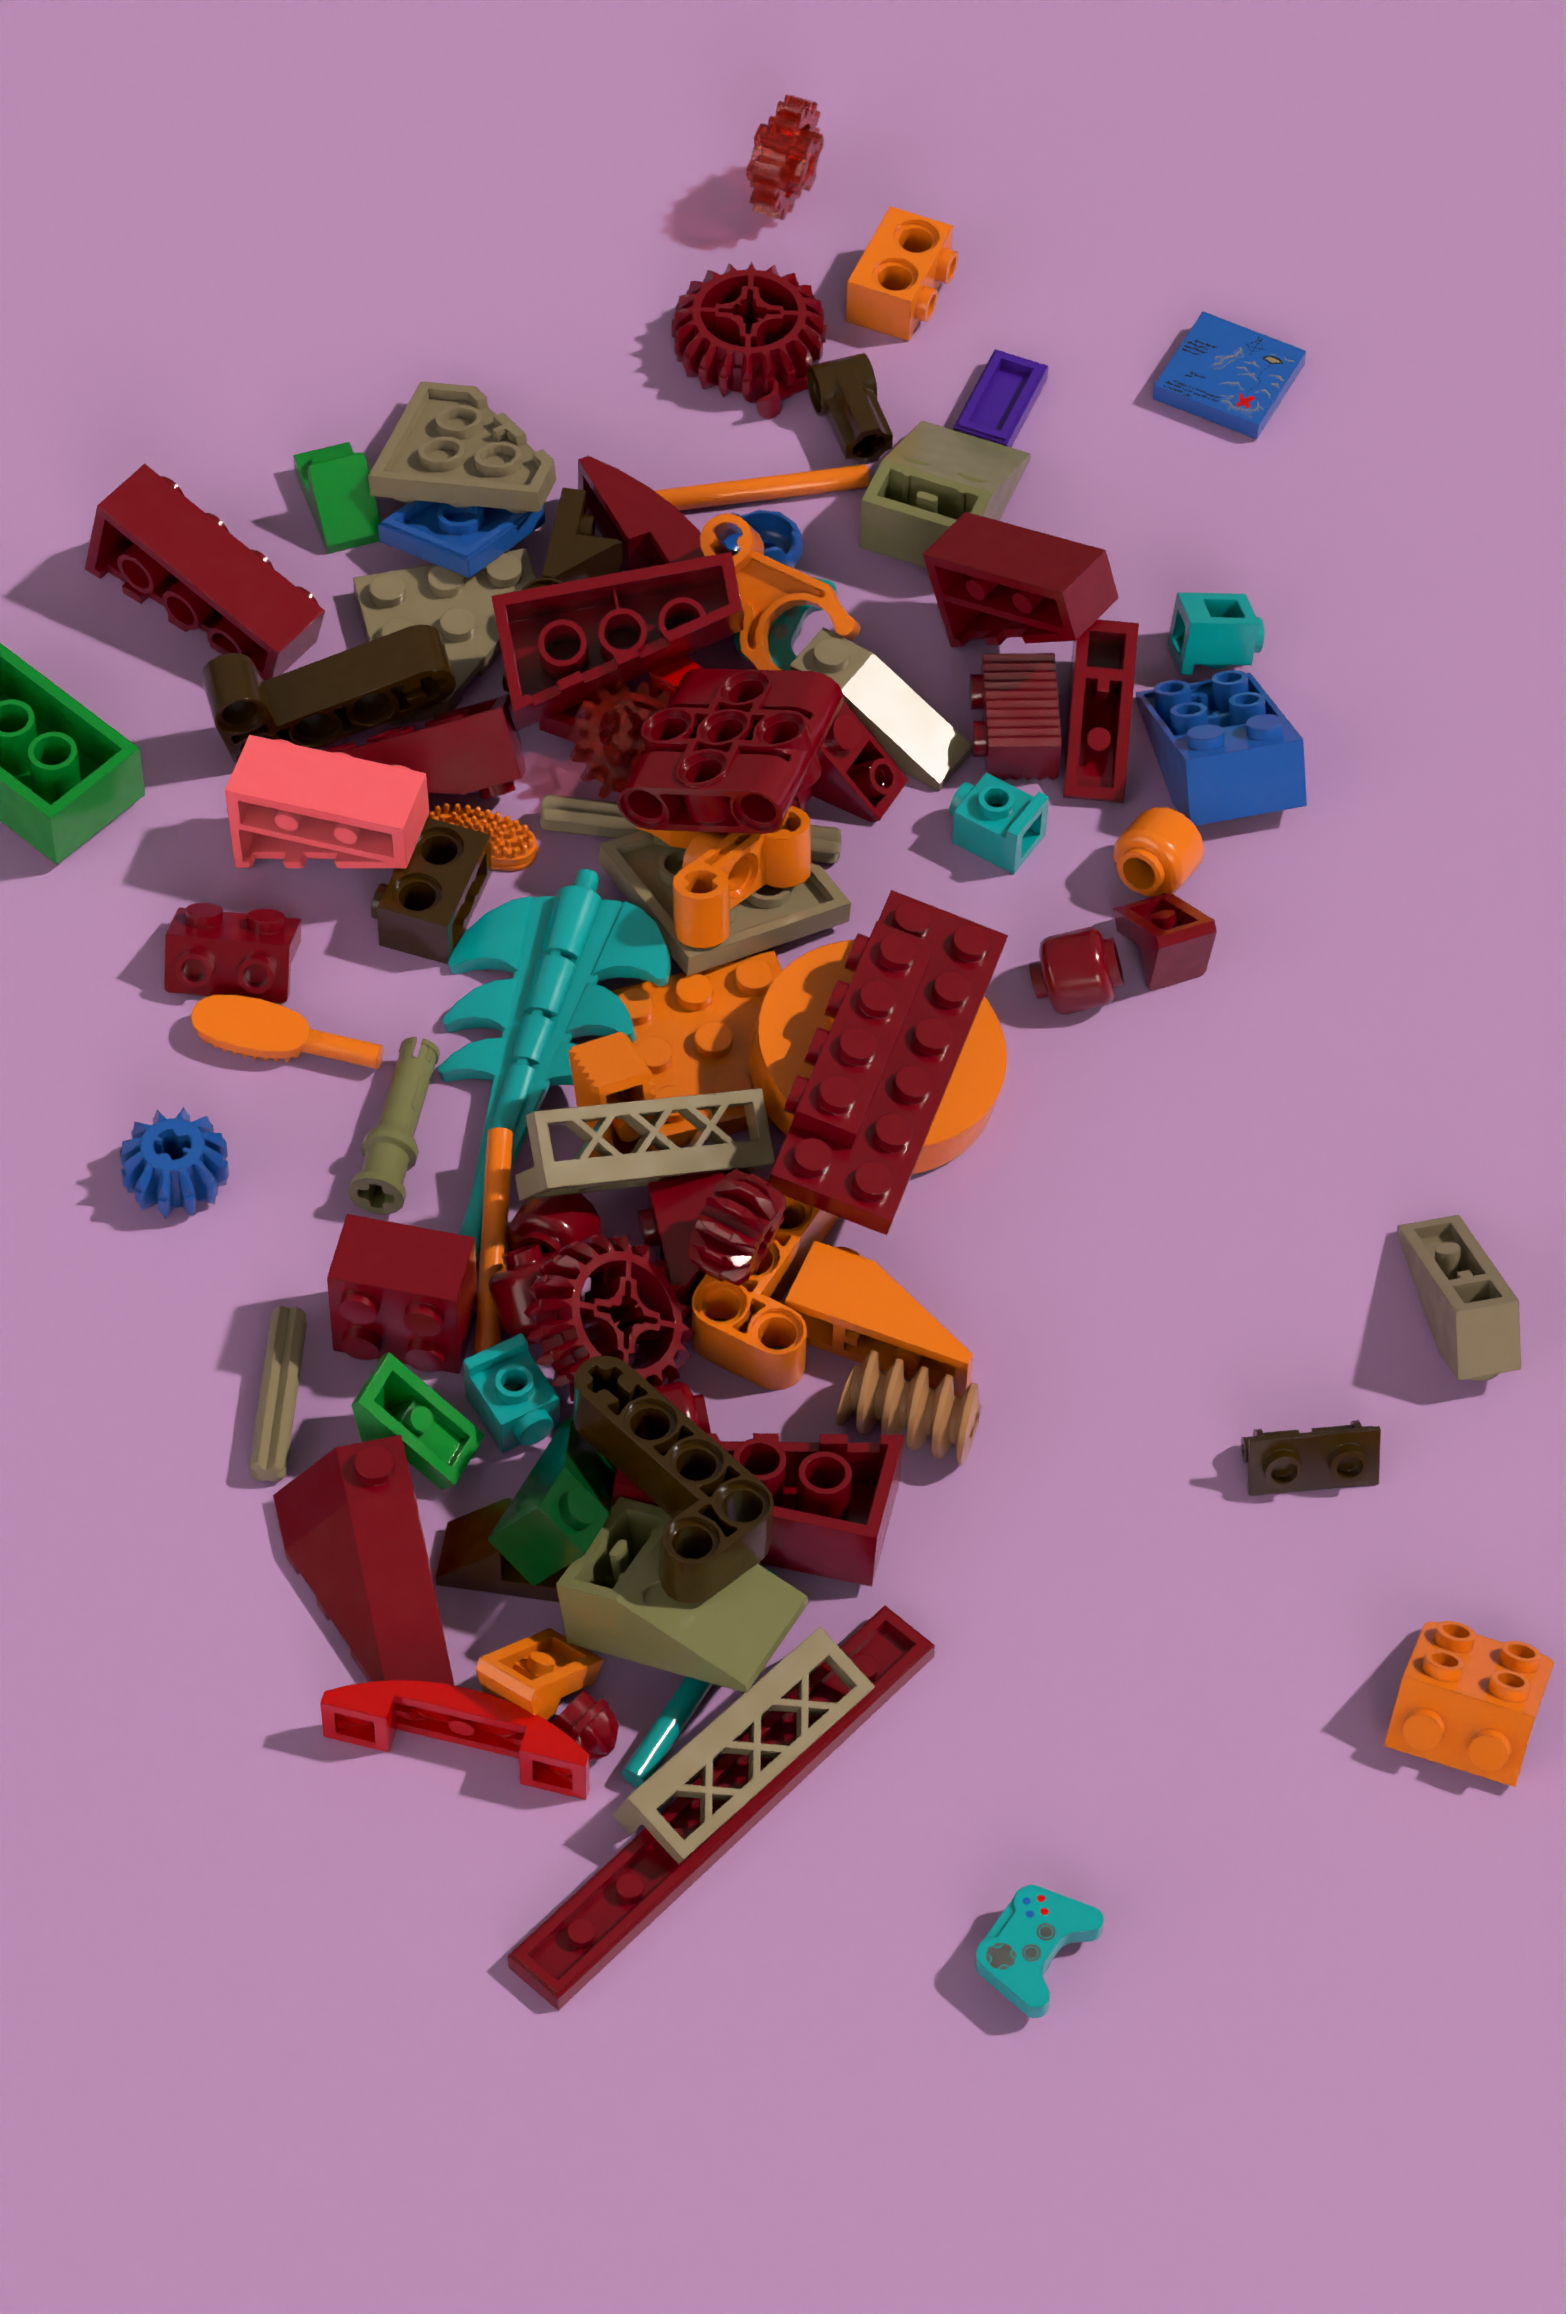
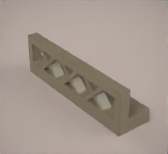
M762 1088L534 1111L526 1115L534 1167L515 1175L520 1201L648 1187L649 1182L724 1171V1174L727 1175L735 1169L749 1175L775 1164ZM744 1106L750 1141L735 1142L716 1126L728 1107ZM712 1109L707 1117L699 1111ZM671 1113H679L698 1129L689 1145L685 1148H679L659 1131ZM655 1115L651 1123L642 1117ZM613 1119H623L642 1135L629 1154L620 1153L602 1137ZM598 1121L593 1129L585 1122ZM564 1124L580 1137L584 1143L572 1160L554 1161L548 1126ZM707 1138H709L712 1142L715 1143L713 1145L702 1146ZM650 1144L658 1149L657 1151L645 1152ZM593 1149L601 1155V1157L588 1158Z
M819 1627L754 1684L747 1693H744L630 1794L612 1816L630 1836L643 1825L671 1857L680 1864L865 1698L875 1686L828 1634ZM824 1661L851 1690L837 1703L809 1701V1675ZM797 1687V1700L784 1699ZM770 1711L796 1713V1740L791 1745L761 1743V1719ZM808 1714L823 1715L808 1728ZM749 1731V1742H739L738 1740ZM723 1753L749 1755L748 1783L742 1789L713 1787V1762ZM761 1757L775 1758L760 1772ZM701 1774V1785H689ZM674 1797L700 1798V1826L683 1840L658 1811ZM712 1800L727 1801L712 1815Z

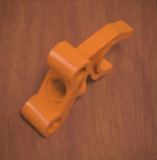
M731 513L719 514L711 518L703 527L700 535V547L704 557L726 553L728 550L724 542L726 538L733 534H743L737 540L740 551L733 555L744 612V630L740 631L741 652L758 670H781L774 664L769 653L768 636L776 619L783 612L795 606L811 605L823 609L829 614L836 633L847 640H853L859 635L861 628L859 623L846 612L836 591L830 585L765 556L764 543L760 535L740 516Z
M791 806L780 828L773 833L767 834L648 830L636 826L638 830L653 834L670 847L687 848L683 857L682 869L674 876L672 883L674 933L677 940L692 948H710L723 943L730 934V910L765 884L777 888L794 887L805 882L811 874L810 818L806 812L794 806Z

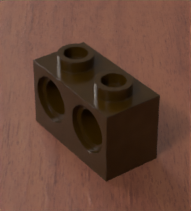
M428 817L407 868H393L394 873L389 883L381 882L377 887L372 902L371 917L378 919L380 946L448 964L450 956L462 938L492 873L490 834Z

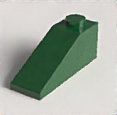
M573 1415L563 1421L487 1539L532 1586L537 1585L584 1556L611 1512L616 1467L579 1434L575 1428Z

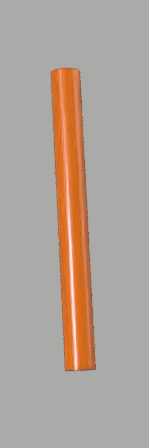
M867 464L654 491L679 511L868 488L870 480Z
M502 1127L491 1128L487 1132L474 1355L501 1343L502 1325L492 1300L488 1283L496 1271L505 1267L502 1255L506 1254L513 1132Z

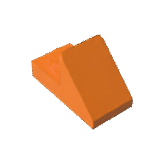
M547 1628L481 1656L476 1666V1672L484 1693L515 1703L534 1716L537 1714L552 1723L562 1697L596 1683L604 1659L583 1647L567 1643L565 1636L551 1628Z

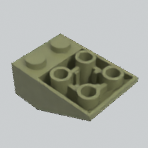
M921 421L882 459L861 500L859 547L926 568L922 554L965 512L1000 521L1030 461V453Z
M620 1496L586 1554L572 1562L556 1583L567 1643L747 1693L808 1605L807 1595L761 1565L756 1564L706 1601L687 1604L674 1600L663 1590L660 1581L662 1534L666 1525L673 1518L661 1507Z

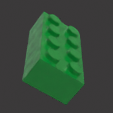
M0 643V821L57 865L145 795L140 748Z

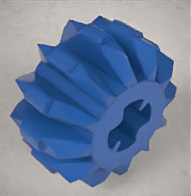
M183 1107L176 1118L166 1119L157 1110L153 1118V1125L134 1122V1128L131 1131L132 1139L122 1141L120 1157L123 1168L121 1169L122 1183L127 1188V1193H135L136 1202L139 1203L141 1209L144 1210L158 1204L159 1211L166 1219L171 1211L178 1207H183L189 1215L193 1216L196 1209V1201L215 1204L218 1187L227 1185L229 1167L226 1158L228 1157L227 1143L223 1139L222 1133H214L213 1125L210 1123L208 1116L191 1122L190 1115Z

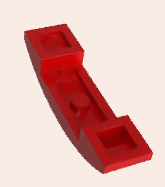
M414 1680L372 1681L346 1685L324 1691L320 1705L323 1737L389 1752L396 1730L414 1733L518 1758L520 1784L584 1800L587 1798L590 1789L589 1754L557 1726L537 1714L534 1716L515 1703L470 1688Z

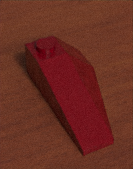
M510 694L434 715V719L424 723L426 728L414 731L413 726H398L367 738V744L356 747L355 742H348L322 750L331 753L342 752L354 758L386 765H401L414 771L426 773L428 793L467 794L479 791L481 799L497 797L516 790L514 780L523 778L526 772L519 730L516 731Z

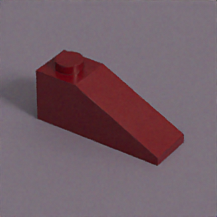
M1097 619L1076 641H1073L1063 798L1124 803L1139 623Z

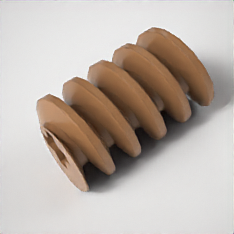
M872 1350L861 1365L856 1364L848 1376L837 1409L836 1425L843 1427L856 1412V1427L860 1433L868 1435L881 1420L882 1435H900L906 1428L907 1447L912 1450L918 1451L931 1436L932 1455L943 1459L954 1444H956L957 1463L963 1465L971 1449L982 1404H979L978 1384L971 1382L964 1393L957 1397L954 1396L953 1376L946 1374L936 1389L929 1388L928 1368L921 1366L911 1381L904 1380L903 1360L896 1358L886 1373L879 1372V1352Z

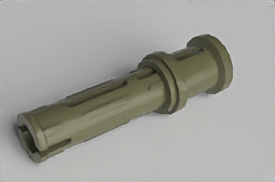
M417 1037L406 1038L401 1042L398 1061L378 1126L364 1137L361 1147L364 1162L361 1171L352 1177L348 1189L350 1199L357 1206L375 1214H391L403 1207L406 1197V1191L403 1186L406 1172L415 1166L419 1150L413 1137L433 1070L440 1056L438 1047L424 1038L421 1042L418 1057L413 1055Z

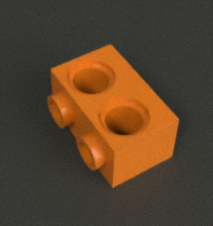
M890 206L847 281L846 322L910 341L920 321L928 322L935 309L938 295L937 290L940 284H949L955 273L958 263V251L952 250L953 225Z

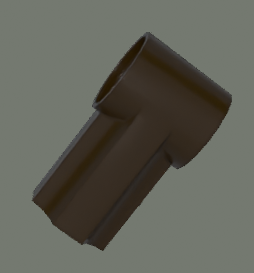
M865 353L813 364L807 367V386L813 408L818 416H827L845 459H852L858 465L877 462L886 451L892 449L893 434L877 400V385L873 367Z

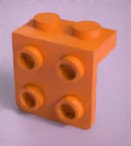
M1426 1622L1423 1625L1403 1674L1384 1746L1515 1787L1535 1719L1553 1670L1554 1661L1542 1655L1532 1645L1520 1641H1507L1504 1643L1476 1634L1473 1629L1459 1622Z

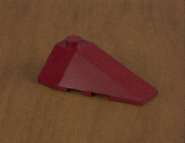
M397 1435L335 1447L273 1495L285 1556L296 1574L300 1573L316 1596L317 1605L326 1619H331L350 1648L351 1657L368 1682L414 1680L454 1685L418 1505L402 1436Z

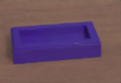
M995 349L954 424L953 430L1012 448L1047 381L1048 366Z

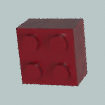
M346 1214L327 1276L333 1351L344 1352L359 1360L380 1359L382 1355L390 1352L401 1363L408 1364L419 1371L437 1372L440 1370L460 1374L476 1320L477 1275L475 1237Z

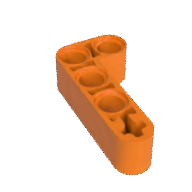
M785 1196L786 1209L783 1213L784 1221L780 1227H791L792 1229H778L777 1239L772 1243L767 1258H764L759 1265L757 1273L760 1274L750 1276L749 1280L740 1286L725 1280L721 1282L706 1274L692 1296L691 1330L695 1334L691 1338L696 1352L706 1360L770 1390L787 1389L802 1379L806 1364V1323L799 1313L780 1303V1301L795 1281L814 1240L822 1242L839 1218ZM724 1318L728 1321L718 1322L713 1319ZM780 1346L784 1347L785 1349L774 1350L770 1349L769 1347Z

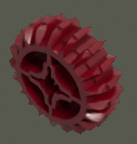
M752 261L746 270H736L728 263L724 274L721 275L707 270L703 282L690 281L689 290H687L685 295L679 296L675 318L672 320L674 352L677 355V361L683 363L687 377H698L703 390L716 385L719 386L723 398L732 391L741 392L745 401H747L746 394L750 396L752 392V378L758 374H762L763 377L762 392L765 396L772 392V383L775 381V378L778 383H783L785 386L795 384L796 378L807 376L806 372L809 365L819 363L823 355V343L826 342L827 326L824 324V311L821 308V301L815 299V296L812 294L811 285H799L795 273L782 277L779 276L775 264L766 271L756 270ZM748 328H751V334H747Z
M604 1234L600 1236L592 1235L579 1243L574 1241L560 1248L559 1253L546 1260L543 1266L539 1268L542 1277L536 1279L528 1288L536 1301L529 1305L524 1314L537 1323V1328L533 1329L526 1339L539 1342L543 1353L536 1364L551 1365L555 1373L551 1386L563 1387L570 1384V1401L574 1402L575 1375L577 1369L584 1361L593 1357L607 1355L619 1358L629 1365V1355L635 1353V1344L639 1346L632 1368L652 1386L673 1383L680 1378L678 1368L684 1366L685 1362L691 1358L682 1344L688 1342L695 1332L682 1323V1318L687 1315L692 1307L680 1304L677 1299L676 1293L683 1282H669L665 1277L664 1273L668 1261L655 1260L650 1262L648 1245L637 1244L631 1247L626 1235L621 1237L613 1236L607 1239ZM589 1277L591 1278V1290L585 1293V1301L583 1302L580 1301L581 1292Z

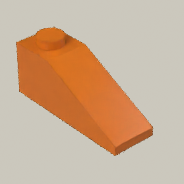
M814 1240L785 1299V1305L799 1313L806 1323V1344L862 1363L872 1350L879 1352V1370L884 1372L890 1368L896 1358L902 1359L904 1363V1379L910 1381L921 1366L927 1367L929 1387L936 1389L946 1374L952 1375L954 1396L960 1397L971 1382L973 1354L875 1261L862 1257L858 1252L850 1248L833 1247Z

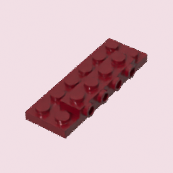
M890 891L870 937L858 933L844 967L855 972L850 984L838 979L824 1015L835 1020L830 1031L817 1027L804 1063L814 1066L810 1079L797 1075L790 1090L783 1111L793 1114L794 1118L768 1180L773 1188L780 1191L784 1196L881 1234H888L1008 935L896 891Z

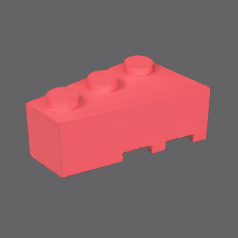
M253 735L248 736L225 788L235 868H253L256 859H284L283 863L286 868H304L307 859H335L334 863L337 868H407L430 813L426 773L414 771L401 765H386L354 758L342 752L331 753L295 745L282 739L272 740Z

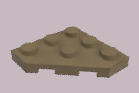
M421 381L369 473L368 480L370 496L393 498L400 502H413L417 500L448 503L459 508L478 506L506 509L512 513H540L556 481L554 459L544 450L535 452L527 444L526 433L505 413L496 415L488 407L487 397L476 386Z
M527 548L506 551L471 578L436 564L353 577L354 595L366 641L369 642L414 625H430L435 627L442 635L456 680V687L447 699L389 721V727L434 719V715L455 709L462 701V691L476 675L482 677L499 657L502 650L491 596L520 591L527 583L536 579Z
M642 830L599 844L598 863L631 904L640 907L657 923L670 955L687 976L849 922L851 902L820 865L811 863V874L805 882L789 888H777L765 884L731 909L730 934L723 943L710 948H692L677 940L674 933L672 883L674 876L682 869L683 857L687 848L670 847L658 837Z

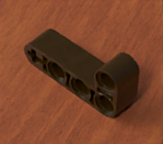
M414 625L265 681L261 678L254 662L248 656L241 653L220 655L210 660L204 666L201 673L215 727L235 763H237L249 735L272 740L282 739L295 745L317 749L435 705L447 699L456 687L455 676L442 635L437 628L430 625Z
M607 1355L593 1357L584 1361L577 1369L574 1382V1424L576 1430L589 1444L673 1518L664 1528L661 1542L660 1581L666 1594L678 1602L687 1604L701 1603L712 1598L762 1561L768 1554L771 1545L774 1508L772 1493L765 1484L626 1362Z

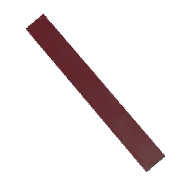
M884 1605L839 1647L875 1686L865 1698L680 1864L671 1857L646 1828L641 1831L508 1955V1968L559 2011L933 1659L935 1645ZM825 1661L809 1675V1701L837 1703L851 1691ZM797 1687L784 1699L797 1700ZM770 1711L761 1720V1743L789 1746L796 1740V1713ZM808 1714V1728L823 1715ZM749 1732L739 1742H749ZM725 1753L713 1765V1787L742 1789L748 1783L749 1755ZM761 1757L760 1772L775 1758ZM701 1777L692 1785H701ZM678 1797L661 1813L663 1818L683 1840L700 1826V1798ZM712 1800V1815L727 1801Z

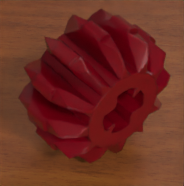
M736 1169L728 1173L724 1179L717 1182L714 1192L710 1197H707L702 1212L697 1216L698 1220L690 1234L691 1242L687 1248L688 1259L699 1266L707 1275L721 1282L725 1280L737 1286L749 1280L750 1276L756 1274L760 1263L764 1258H767L772 1243L777 1239L776 1234L784 1221L783 1213L786 1209L785 1196L773 1188L768 1181L752 1173L748 1175Z

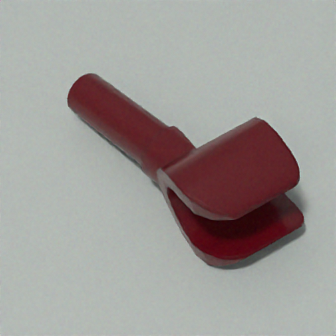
M758 374L752 378V392L750 396L749 394H746L749 403L757 404L758 414L761 417L773 419L780 414L783 400L808 389L807 376L796 378L795 384L791 386L778 383L775 378V381L772 383V392L765 396L762 392L763 376Z

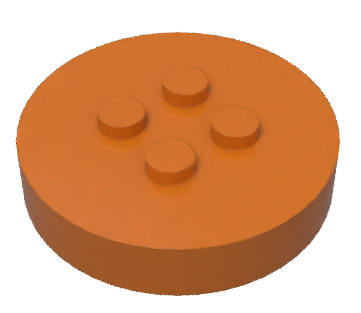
M854 940L827 944L795 959L775 978L761 1005L750 1043V1074L754 1088H762L766 1113L786 1136L794 1115L783 1110L797 1075L810 1079L814 1066L804 1063L813 1036L817 1027L830 1031L835 1019L824 1014L836 982L839 979L850 984L855 973L844 968ZM985 996L912 1174L940 1167L961 1155L977 1140L990 1119L1005 1078L1007 1050L1000 1022Z

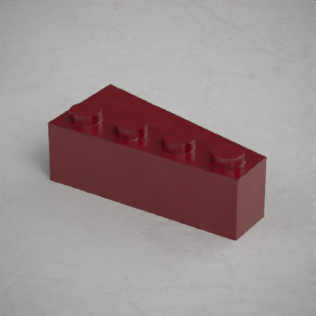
M144 463L97 505L85 570L99 579L103 578L108 572L125 582L122 585V591L125 595L140 604L148 598L161 604L168 612L170 623L185 632L196 630L197 628L206 632L211 648L220 654L241 653L248 656L254 662L264 681L283 674L317 642L325 610L319 606L315 597L305 588L293 585L277 572L264 554L254 549L250 550L229 533L226 525L217 516L205 513L186 498L180 487L170 478L159 476Z
M732 552L491 596L516 731L744 630L743 608Z
M707 1433L765 1484L772 1493L774 1508L771 1545L768 1554L759 1563L872 1587L899 1487L904 1435L880 1434L879 1443L848 1442L847 1434H820L819 1442H779V1434L753 1433V1439L746 1441H720L716 1433ZM617 1470L613 1484V1506L621 1496L660 1507L620 1470Z

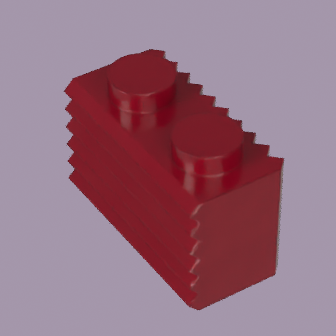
M982 653L981 674H970L969 681L970 710H982V720L973 721V756L985 757L986 772L996 778L999 777L1003 781L1010 777L1015 781L1021 777L1026 780H1030L1033 777L1038 780H1042L1045 777L1054 780L1059 776L1061 755V728L1055 653Z

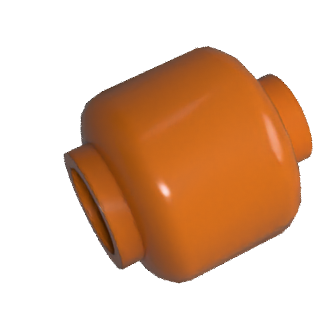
M1154 807L1142 812L1117 839L1114 845L1113 859L1121 880L1128 888L1144 896L1154 897L1161 894H1173L1185 883L1202 863L1204 845L1200 832L1184 814L1168 807Z

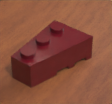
M965 512L922 554L951 647H963L969 640L984 639L987 645H1000L1007 638L1022 637L1025 644L1076 641L1119 598L1106 550Z

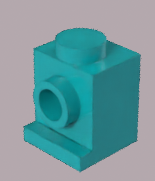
M1177 592L1167 644L1180 674L1192 675L1194 664H1201L1213 669H1224L1230 665L1252 666L1254 653H1260L1263 647L1264 624L1261 617H1256L1246 594Z
M987 772L975 786L964 782L957 789L949 807V814L953 816L952 843L1015 874L1046 835L1049 796L1038 791L1033 797Z
M522 1333L463 1360L465 1396L502 1454L520 1445L536 1444L546 1438L552 1430L560 1427L559 1397L528 1351V1342Z

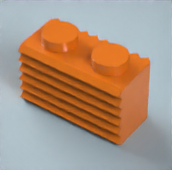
M617 1032L572 1046L569 1050L577 1107L655 1099L656 1094L652 1090L655 1085L651 1080L653 1073L627 1034ZM655 1115L642 1117L651 1123ZM613 1119L602 1137L620 1153L629 1154L642 1135L623 1119ZM598 1121L585 1123L593 1129ZM650 1144L645 1152L657 1151L658 1149ZM593 1149L588 1158L601 1157V1155Z

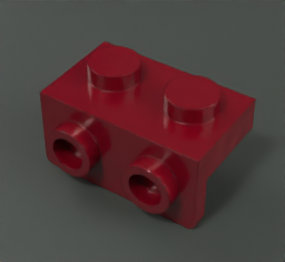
M195 903L186 908L179 907L165 935V990L169 993L200 996L239 995L274 1003H285L290 995L291 963L301 942L302 919L285 917L284 913L274 909H255L246 914L225 912L222 907L211 903Z

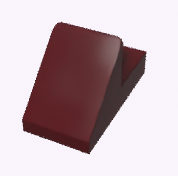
M1172 893L1157 895L1113 908L1117 932L1137 944L1140 948L1146 985L1149 991L1158 990L1204 975L1217 933L1214 919Z

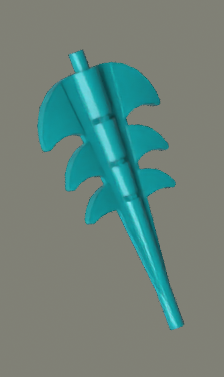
M580 869L577 871L573 885L560 888L557 891L556 897L541 896L533 898L528 896L518 898L486 912L464 933L448 961V966L453 974L485 969L502 970L514 974L511 979L494 980L474 988L458 1000L442 1020L448 1032L473 1028L495 1029L502 1032L501 1038H486L465 1045L452 1053L438 1067V1072L445 1082L464 1079L493 1081L471 1198L459 1232L460 1235L475 1237L476 1262L480 1254L488 1130L502 1127L513 1132L512 1170L528 1135L526 1115L539 1111L550 1086L573 1085L568 1052L572 1046L577 1044L570 1043L571 1039L588 1035L607 1036L622 1032L627 1034L632 1043L636 1040L633 1021L621 999L607 988L597 985V983L612 978H637L650 981L658 986H665L669 981L671 971L670 953L657 923L640 907L629 902L609 899L602 900L600 895L596 893L600 876L590 869Z

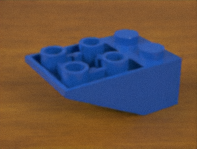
M1226 670L1214 674L1210 680L1193 683L1169 680L1158 683L1153 690L1136 692V702L1171 800L1177 810L1190 819L1195 826L1307 806L1303 738L1251 673Z

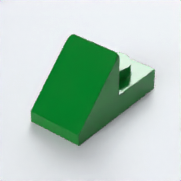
M350 442L293 455L295 474L327 554L380 542L378 524L381 523L375 496H370L369 470L365 455L362 452L354 453Z
M390 1352L382 1355L351 1404L362 1442L401 1435L407 1461L440 1490L452 1487L457 1483L485 1437L481 1430Z

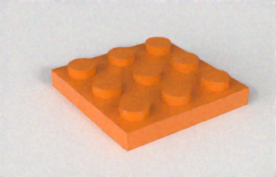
M774 950L737 959L687 976L685 973L669 976V981L665 986H658L647 981L611 990L621 999L631 1016L636 1033V1040L633 1042V1045L653 1073L651 1080L655 1085L652 1089L656 1094L655 1099L755 1089L750 1074V1043L765 995L775 978L782 972ZM744 1106L728 1107L716 1126L727 1135L748 1130ZM712 1109L699 1111L707 1117ZM671 1113L659 1131L676 1146L682 1147L689 1145L698 1129L679 1113ZM767 1114L768 1125L773 1124L774 1122Z

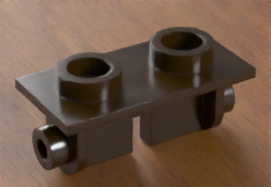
M1359 1420L1351 1421L1350 1425L1311 1428V1432L1300 1433L1299 1429L1264 1433L1262 1429H1254L1253 1436L1241 1438L1243 1462L1248 1463V1495L1379 1484L1380 1426H1361Z

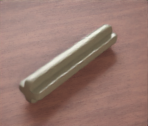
M279 1306L271 1312L250 1457V1473L258 1481L279 1482L286 1476L307 1327L305 1321L306 1314L298 1307L287 1308Z

